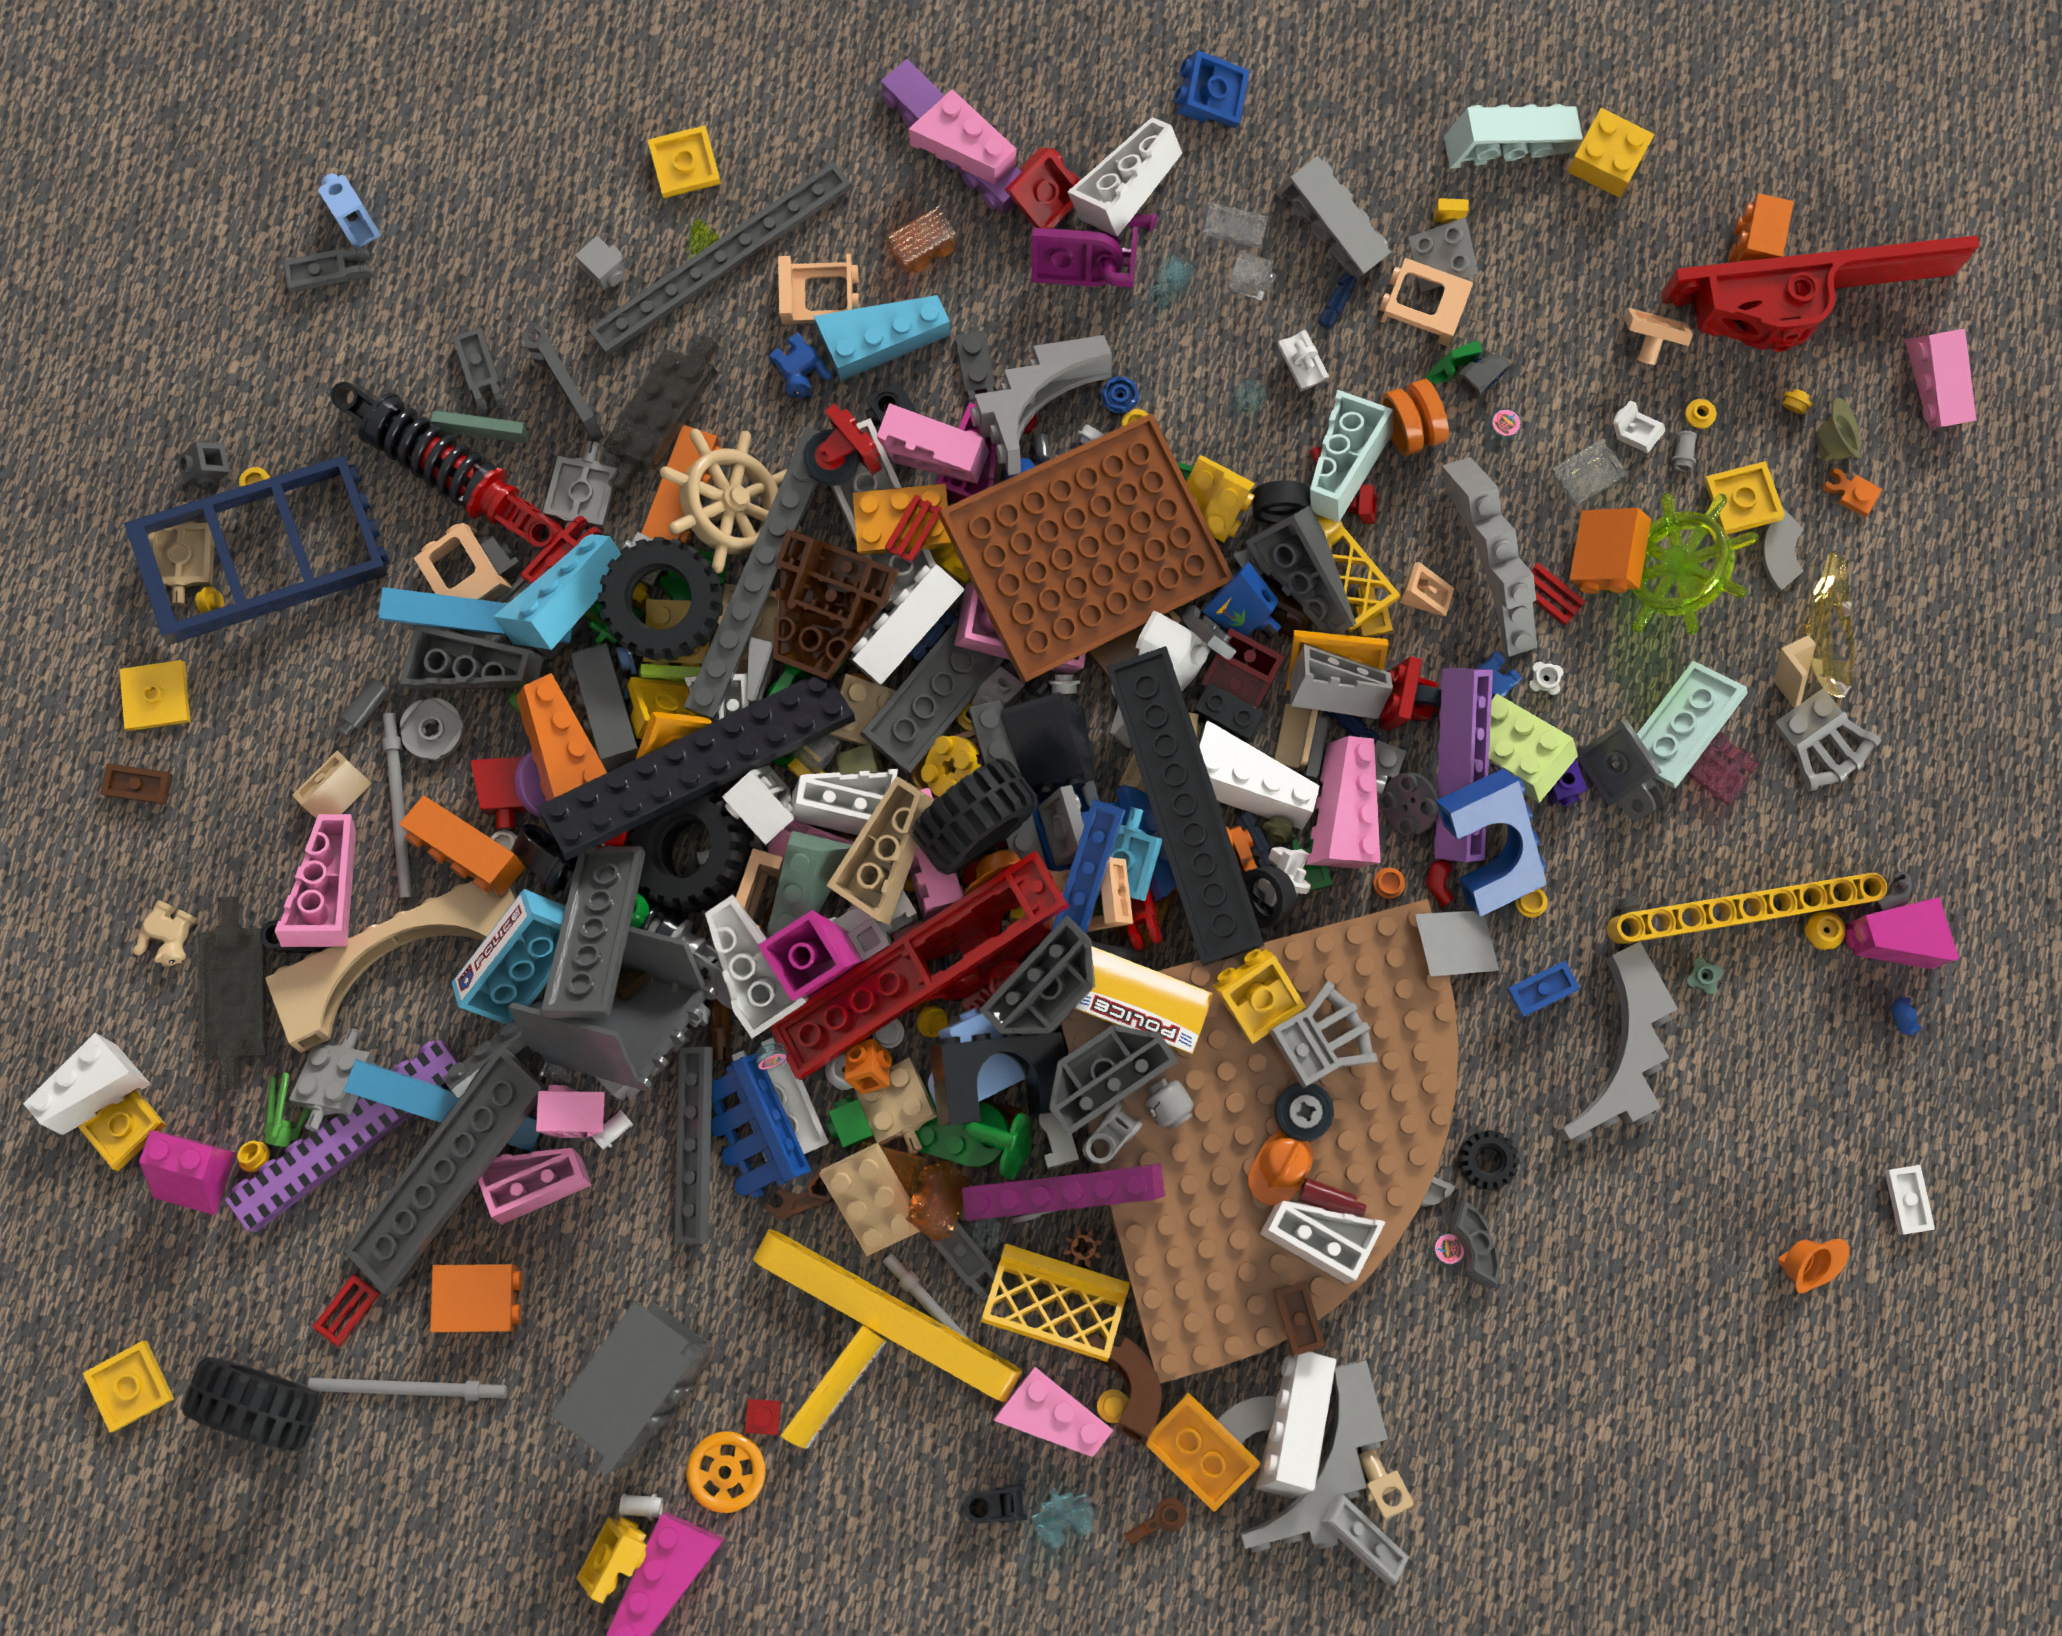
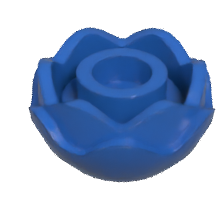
M1116 376L1111 378L1102 387L1101 398L1108 410L1113 413L1123 414L1131 411L1137 405L1139 393L1133 380ZM1122 394L1123 397L1118 398L1117 395Z
M1901 996L1890 1007L1896 1026L1900 1033L1917 1035V1032L1922 1028L1917 1023L1915 1009L1910 1005L1912 1002L1911 998Z

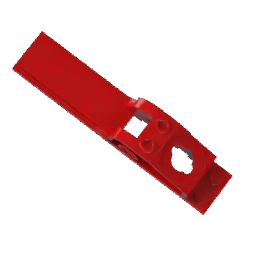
M1974 235L1678 268L1662 291L1663 304L1673 303L1674 306H1684L1693 301L1699 332L1716 337L1719 334L1744 342V345L1760 350L1773 349V352H1784L1806 342L1816 331L1819 324L1827 318L1835 304V289L1953 276L1980 246L1978 236ZM1734 320H1739L1744 326L1745 330L1740 328Z
M1033 851L809 997L805 1004L770 1026L783 1054L786 1055V1060L795 1078L798 1080L806 1078L923 1002L936 998L954 1001L978 992L983 987L989 985V976L995 966L1005 961L1019 963L1037 944H1040L1052 931L1048 921L1069 908L1040 854ZM1018 907L1023 908L1025 916L1008 926L1007 930L1002 933V920L1006 912L1012 909L1016 910ZM960 949L963 959L946 970H940L932 975L925 960L939 959Z

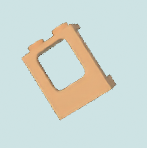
M846 254V262L792 264L790 256H778L779 314L782 324L815 323L814 316L859 308V293H853V283H859L858 265H852L851 254ZM838 277L846 279L847 307L845 309L807 310L805 282L808 279Z
M1405 258L1402 267L1398 268L1395 266L1389 282V284L1394 285L1391 295L1385 293L1379 308L1380 311L1384 312L1381 322L1385 323L1387 317H1391L1440 335L1437 343L1449 347L1473 282ZM1407 274L1418 276L1444 287L1443 296L1434 315H1428L1397 302L1396 298Z
M465 523L455 524L446 531L445 536L438 541L426 544L421 549V553L414 557L435 594L495 601L512 589L507 578L497 574L475 538L474 534L478 532L476 528ZM462 544L475 565V572L455 587L448 589L433 564Z
M754 848L752 849L736 896L737 901L752 920L768 875L780 879L784 861L783 857ZM757 925V927L766 937L767 933L761 928V926Z
M1111 857L1101 886L1104 915L1091 918L1087 932L1133 924L1126 860ZM1071 869L1064 871L1049 870L1063 895ZM1056 916L1048 921L1051 928H1053Z

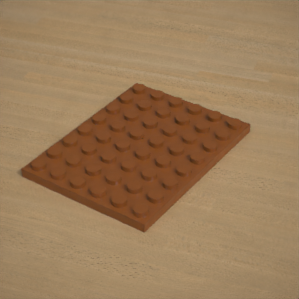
M1152 413L941 509L937 513L1022 684L1146 624L1153 611L1164 615L1225 585L1233 577Z

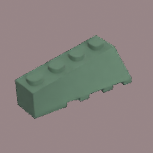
M791 832L768 926L767 939L811 910L819 914L832 890L826 885L852 845L801 832Z

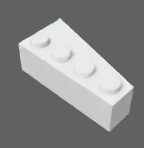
M1153 117L1150 118L1068 191L1080 220L1116 237L1119 236L1182 155L1172 125Z
M934 564L930 568L925 565L913 578L917 583L908 592L904 589L892 602L896 605L888 615L883 613L872 625L874 628L873 632L867 638L861 637L851 649L853 654L848 660L874 683L882 685L965 590L939 565Z
M1207 720L1198 743L1217 800L1269 819L1273 816L1289 818L1293 821L1295 828L1303 830L1314 811L1320 786Z
M1306 1352L1297 1356H1293L1290 1353L1285 1357L1281 1369L1283 1379L1276 1397L1277 1409L1271 1430L1269 1431L1255 1489L1291 1499L1314 1491L1336 1359L1313 1352Z

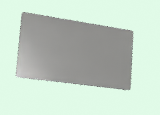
M1475 911L1415 914L1430 976L1499 971L1485 915L1480 917Z

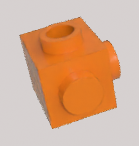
M874 1038L861 1041L846 1051L844 1080L861 1094L889 1087L890 1067L892 1065L890 1052Z

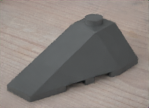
M1310 505L1246 540L1260 569L1267 576L1271 574L1283 586L1281 590L1287 596L1292 595L1303 606V612L1324 633L1338 634L1356 625L1325 533Z

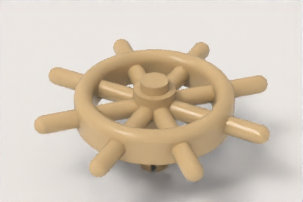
M692 429L689 436L700 458L691 464L685 474L667 466L660 469L662 478L681 486L680 503L684 517L672 522L669 525V531L672 534H678L691 528L701 541L715 549L712 568L719 574L724 570L727 554L740 555L752 551L778 492L777 486L781 485L787 470H782L771 476L769 471L757 459L750 456L748 451L751 434L746 430L740 433L736 450L717 449L711 451L699 429ZM720 466L732 468L729 483ZM706 470L710 473L717 488L701 481L702 475ZM743 475H745L753 483V485H750L746 488L742 487L741 485ZM699 494L712 499L711 504L702 508ZM759 495L762 508L750 503V499ZM746 515L761 521L757 532L753 529ZM734 519L744 538L731 536ZM721 520L720 528L718 529L715 524ZM800 525L797 530L798 533L802 531Z

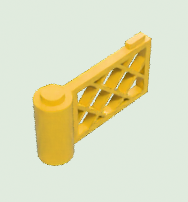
M1314 513L1325 533L1330 550L1334 544L1342 539L1350 547L1349 556L1332 554L1335 562L1348 563L1346 576L1339 575L1341 582L1345 583L1344 590L1346 595L1348 583L1366 586L1365 599L1347 597L1349 604L1363 605L1362 614L1355 618L1356 625L1347 629L1351 633L1399 600L1400 594L1343 527L1341 520L1336 522ZM1351 564L1365 565L1369 570L1368 579L1349 577ZM1370 586L1384 588L1389 596L1382 601L1368 599Z

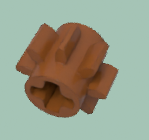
M1076 1228L1075 1233L1077 1237L1074 1240L1065 1237L1064 1240L1071 1244V1246L1063 1254H1072L1075 1257L1072 1265L1076 1266L1079 1260H1084L1086 1267L1089 1268V1258L1092 1256L1101 1258V1255L1095 1252L1096 1246L1101 1245L1103 1242L1102 1240L1093 1241L1091 1238L1093 1229L1087 1235H1081L1080 1229ZM1083 1238L1085 1243H1091L1092 1248L1088 1250L1087 1257H1083L1081 1253H1075L1074 1247L1078 1245V1239Z

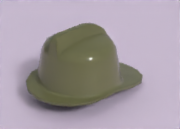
M1837 397L1833 400L1832 416L1817 430L1820 456L1824 461L1831 459L1840 461L1851 456L1860 459L1859 430L1855 416L1849 405L1842 398Z

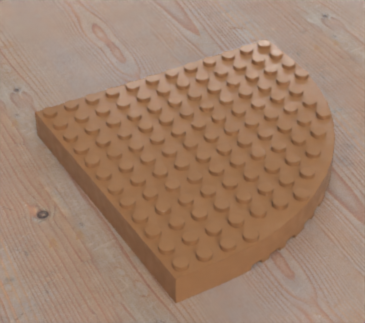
M1428 899L1264 942V947L1257 948L1261 951L1267 949L1276 956L1306 1008L1320 988L1329 980L1335 985L1333 988L1351 1003L1355 1002L1358 1007L1356 1012L1363 1023L1367 1022L1371 1028L1368 1031L1372 1051L1377 1055V1063L1337 1068L1313 1082V1084L1320 1086L1328 1093L1333 1102L1334 1117L1332 1125L1324 1135L1309 1141L1313 1149L1314 1160L1306 1177L1356 1195V1201L1366 1205L1365 1213L1361 1218L1386 1221L1357 1280L1347 1284L1260 1235L1275 1205L1270 1206L1261 1203L1252 1195L1248 1186V1174L1251 1165L1266 1140L1272 1134L1281 1130L1275 1120L1274 1112L1278 1096L1285 1088L1294 1083H1299L1271 1034L1268 1033L1254 1044L1249 1042L1234 1016L1228 1012L1213 988V985L1218 982L1217 976L1222 971L1228 968L1236 970L1245 964L1244 958L1251 951L1205 966L1202 965L1201 960L1157 971L1211 992L1213 996L1193 1054L1189 1055L1170 1047L1178 1062L1119 1101L1122 1105L1121 1109L1135 1122L1140 1121L1143 1125L1119 1149L1111 1160L1097 1164L1098 1171L1161 1163L1165 1197L1156 1200L1108 1205L1127 1280L1130 1283V1291L1147 1354L1152 1361L1154 1370L1157 1371L1160 1383L1233 1363L1261 1353L1287 1340L1273 1293L1275 1289L1306 1281L1317 1319H1321L1339 1306L1371 1276L1396 1246L1417 1213L1437 1171L1449 1132L1457 1089L1458 1067L1457 1022L1449 975L1430 976L1415 914L1432 913ZM1325 999L1312 1017L1318 1023L1339 1011V1009ZM1073 1010L1059 1025L1061 1032H1063L1067 1055L1112 1026V1024ZM1344 1017L1321 1032L1327 1042L1330 1043L1352 1029ZM1357 1038L1333 1050L1336 1057L1360 1055ZM1162 1079H1165L1167 1083L1179 1081L1194 1103L1190 1111L1192 1116L1171 1130L1168 1126L1159 1127L1144 1104L1146 1098L1151 1095L1148 1088ZM1112 1107L1086 1124L1089 1136ZM1094 1140L1091 1144L1094 1156L1096 1158H1103L1107 1153V1145L1102 1140ZM1301 1186L1292 1199L1288 1201L1316 1207L1298 1200Z

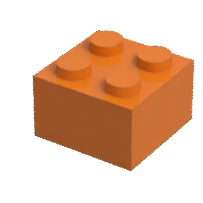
M1758 193L1751 204H1746L1743 216H1739L1736 220L1733 234L1738 235L1736 244L1733 243L1731 246L1728 261L1741 262L1783 257L1794 201Z

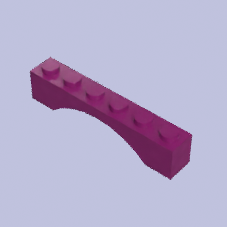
M1160 1163L1065 1176L973 1185L962 1188L965 1219L970 1221L1156 1200L1165 1197Z

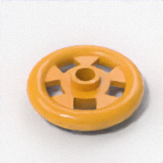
M722 1431L711 1434L700 1441L690 1454L686 1468L687 1484L693 1497L703 1507L718 1513L739 1511L752 1503L762 1489L765 1480L763 1456L756 1444L740 1433ZM721 1445L735 1446V1456H721ZM705 1455L714 1459L710 1465L709 1472L700 1469ZM749 1459L752 1465V1474L743 1476L740 1461ZM722 1466H728L731 1469V1475L728 1479L722 1478L719 1474ZM709 1480L716 1487L720 1488L714 1497L703 1487ZM740 1483L744 1492L735 1498H731L728 1489Z

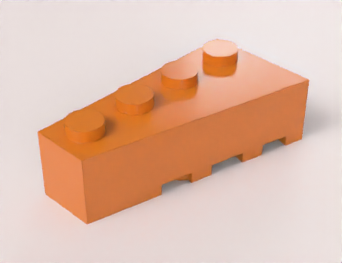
M552 673L524 685L516 699L526 736L530 740L532 758L538 769L541 780L539 783L546 802L606 774V769Z

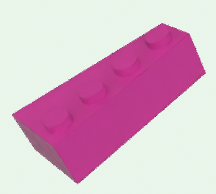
M668 1512L661 1514L645 1548V1559L641 1566L635 1570L606 1636H652L726 1539Z

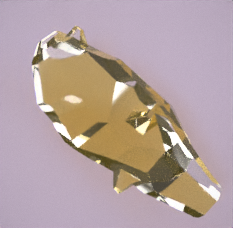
M1833 550L1828 553L1821 579L1813 593L1810 622L1802 627V632L1809 635L1816 644L1811 665L1823 689L1832 696L1845 697L1852 686L1854 664L1852 614H1850L1849 607L1853 608L1850 602L1846 559L1844 557H1837V551ZM1831 606L1835 607L1850 648L1851 657L1848 662L1830 659L1833 657L1830 630Z

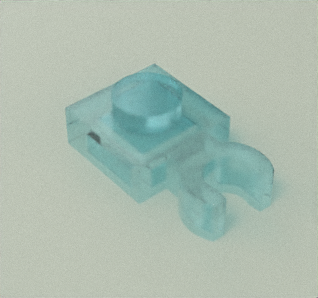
M1170 253L1154 276V281L1159 285H1155L1149 290L1147 300L1151 301L1155 295H1162L1164 300L1161 302L1160 308L1164 310L1170 303L1171 292L1180 296L1195 274L1196 268Z

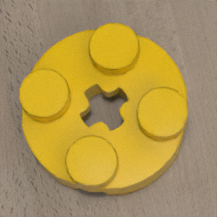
M958 736L938 737L927 755L925 765L922 767L921 777L923 781L927 782L930 790L940 797L952 785L954 786L966 775H970L977 768L981 767L980 764H977L976 754L980 755L978 748L967 738ZM954 761L953 766L956 770L954 773H950V765Z

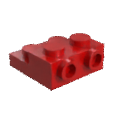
M1039 148L1020 168L1022 172L1004 189L1035 228L1053 229L1074 207L1068 191L1080 181L1076 174L1067 170L1062 163L1064 161L1062 156L1053 148Z

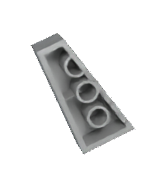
M1318 155L1294 173L1275 191L1281 199L1287 196L1294 205L1292 208L1294 214L1299 219L1303 217L1309 220L1312 233L1318 240L1324 243L1328 241L1332 245L1329 248L1330 253L1356 279L1391 253L1387 240L1382 234L1376 233L1370 225L1368 215L1362 209L1357 208L1351 200L1352 196L1349 190L1344 185L1338 183L1333 176L1331 166L1326 161L1321 160Z

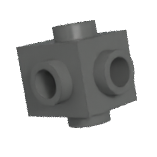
M198 441L191 444L179 456L178 468L182 473L184 485H195L200 489H209L215 487L216 483L230 473L225 445L222 443Z

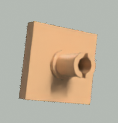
M1628 308L1625 316V321L1630 331L1646 335L1637 358L1641 362L1656 365L1663 340L1687 346L1690 344L1693 333L1685 322Z

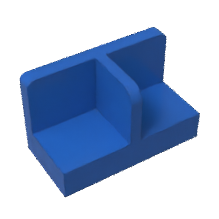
M1565 960L1506 990L1518 1011L1514 1014L1517 1021L1580 990V987Z

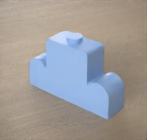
M977 1007L959 1014L960 1021L939 1031L940 1038L960 1036L961 1042H971V1035L991 1033V1039L1002 1038V1034L978 1011ZM1021 1034V1036L1032 1035V1034ZM1000 1053L989 1057L982 1065L978 1074V1100L981 1101L1024 1080V1073L1018 1063L1011 1057ZM932 1072L928 1080V1087L936 1105Z

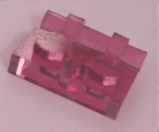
M1720 731L1686 775L1728 805L1748 781V778L1739 772L1741 767L1752 774L1759 763L1750 757L1751 753L1744 748L1740 750L1727 740L1728 736ZM1718 750L1733 760L1732 763L1728 764L1716 755Z

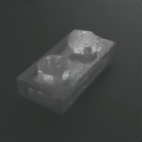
M1210 203L1203 235L1261 248L1268 216Z

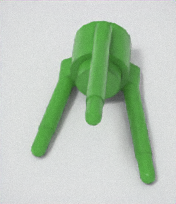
M287 1072L282 1075L276 1110L277 1078L275 1076L270 1078L267 1121L264 1129V1143L281 1147H288L291 1140H299L301 1130L312 1112L309 1108H305L294 1128H292L293 1121L282 1119L289 1079Z

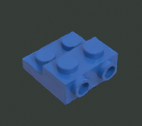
M1195 51L1188 59L1185 58L1180 66L1179 75L1184 78L1182 85L1177 88L1174 96V103L1178 104L1177 113L1202 123L1209 118L1236 128L1241 120L1250 70L1202 51Z

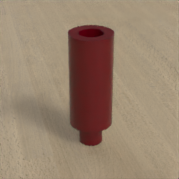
M1307 1177L1301 1186L1298 1197L1299 1201L1327 1211L1354 1214L1359 1217H1363L1366 1210V1205L1357 1202V1196Z

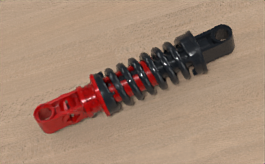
M339 382L332 388L331 401L333 405L360 423L358 436L362 442L370 444L378 451H384L388 458L398 461L399 465L404 469L411 470L412 475L418 479H424L425 484L431 488H437L439 494L444 497H450L451 502L455 505L463 506L465 512L472 519L485 515L492 524L501 523L505 528L521 536L533 546L545 548L546 545L551 543L562 529L558 523L543 514L532 503L519 497L520 491L518 488L506 484L507 475L504 469L495 466L491 462L482 465L483 458L478 453L469 455L470 449L467 445H457V440L454 436H444V431L439 426L431 427V421L427 417L418 418V412L414 408H405L404 402L394 392L386 393L378 398L364 387L348 382ZM350 391H353V401L348 404L347 396ZM545 526H547L549 529V537L545 542H543L541 539V531Z

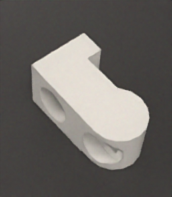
M1053 1113L1040 1114L1039 1126L1047 1134L1052 1151L1051 1154L1044 1155L1047 1170L1078 1162L1079 1157L1072 1134L1067 1136Z

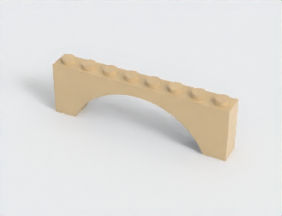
M473 881L456 885L450 892L439 897L428 898L422 905L409 911L398 912L392 919L386 922L368 926L362 933L348 938L347 947H330L321 952H313L296 964L277 969L274 974L265 979L288 1043L298 1052L302 1053L330 1040L336 1013L347 991L370 965L388 952L412 941L434 936H464L483 942L516 900L517 894L513 885L509 887L502 897L492 891L488 894L484 893L472 883Z

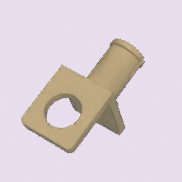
M1375 1449L1363 1452L1358 1456L1361 1467L1369 1481L1366 1488V1498L1368 1502L1375 1500L1383 1518L1388 1519L1414 1506V1502L1398 1471L1387 1474ZM1398 1490L1402 1496L1400 1504L1397 1506L1385 1504L1382 1496Z

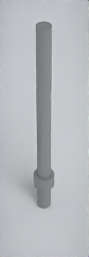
M385 713L383 714L385 738H382L383 752L387 755L399 898L408 899L412 898L408 843L404 838L407 833L399 825L405 817L399 752L402 751L401 737H398L396 714Z
M892 1253L882 1261L899 1280L897 1284L905 1293L909 1291L934 1320L968 1338L918 1282L920 1280L919 1277L912 1270L909 1272Z
M310 1378L308 1381V1388L321 1392L464 1397L466 1401H480L481 1398L506 1399L508 1391L507 1385L482 1384L481 1381L467 1380L466 1384Z

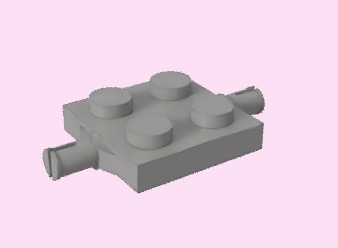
M587 441L584 458L557 457L543 514L549 518L562 520L566 523L565 528L573 522V519L583 516L588 520L587 526L605 529L619 470L615 467L602 465L596 461L600 444L597 442Z
M348 1028L340 1045L319 1044L313 1047L306 1060L289 1101L294 1106L312 1110L305 1125V1128L312 1132H318L324 1115L338 1113L350 1116L359 1096L344 1092L354 1061L358 1059L373 1064L375 1057L370 1052L354 1049L361 1034L358 1030Z

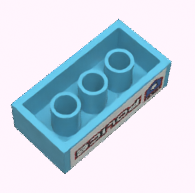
M523 889L452 981L458 1007L505 1025L515 1021L509 1009L510 1004L514 1002L529 1007L548 983L566 906Z

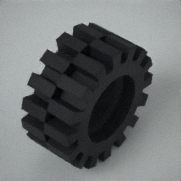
M1494 1130L1481 1131L1468 1137L1461 1145L1462 1148L1458 1151L1457 1157H1459V1162L1457 1164L1458 1168L1462 1170L1460 1174L1468 1180L1467 1183L1471 1186L1474 1185L1481 1190L1497 1189L1510 1183L1513 1180L1512 1177L1517 1174L1518 1169L1516 1167L1520 1164V1158H1517L1516 1153L1519 1152L1517 1147L1514 1148L1512 1146L1513 1141L1510 1138L1504 1137L1505 1134L1501 1132L1496 1133ZM1483 1148L1494 1149L1500 1157V1165L1493 1173L1483 1172L1477 1165V1154Z

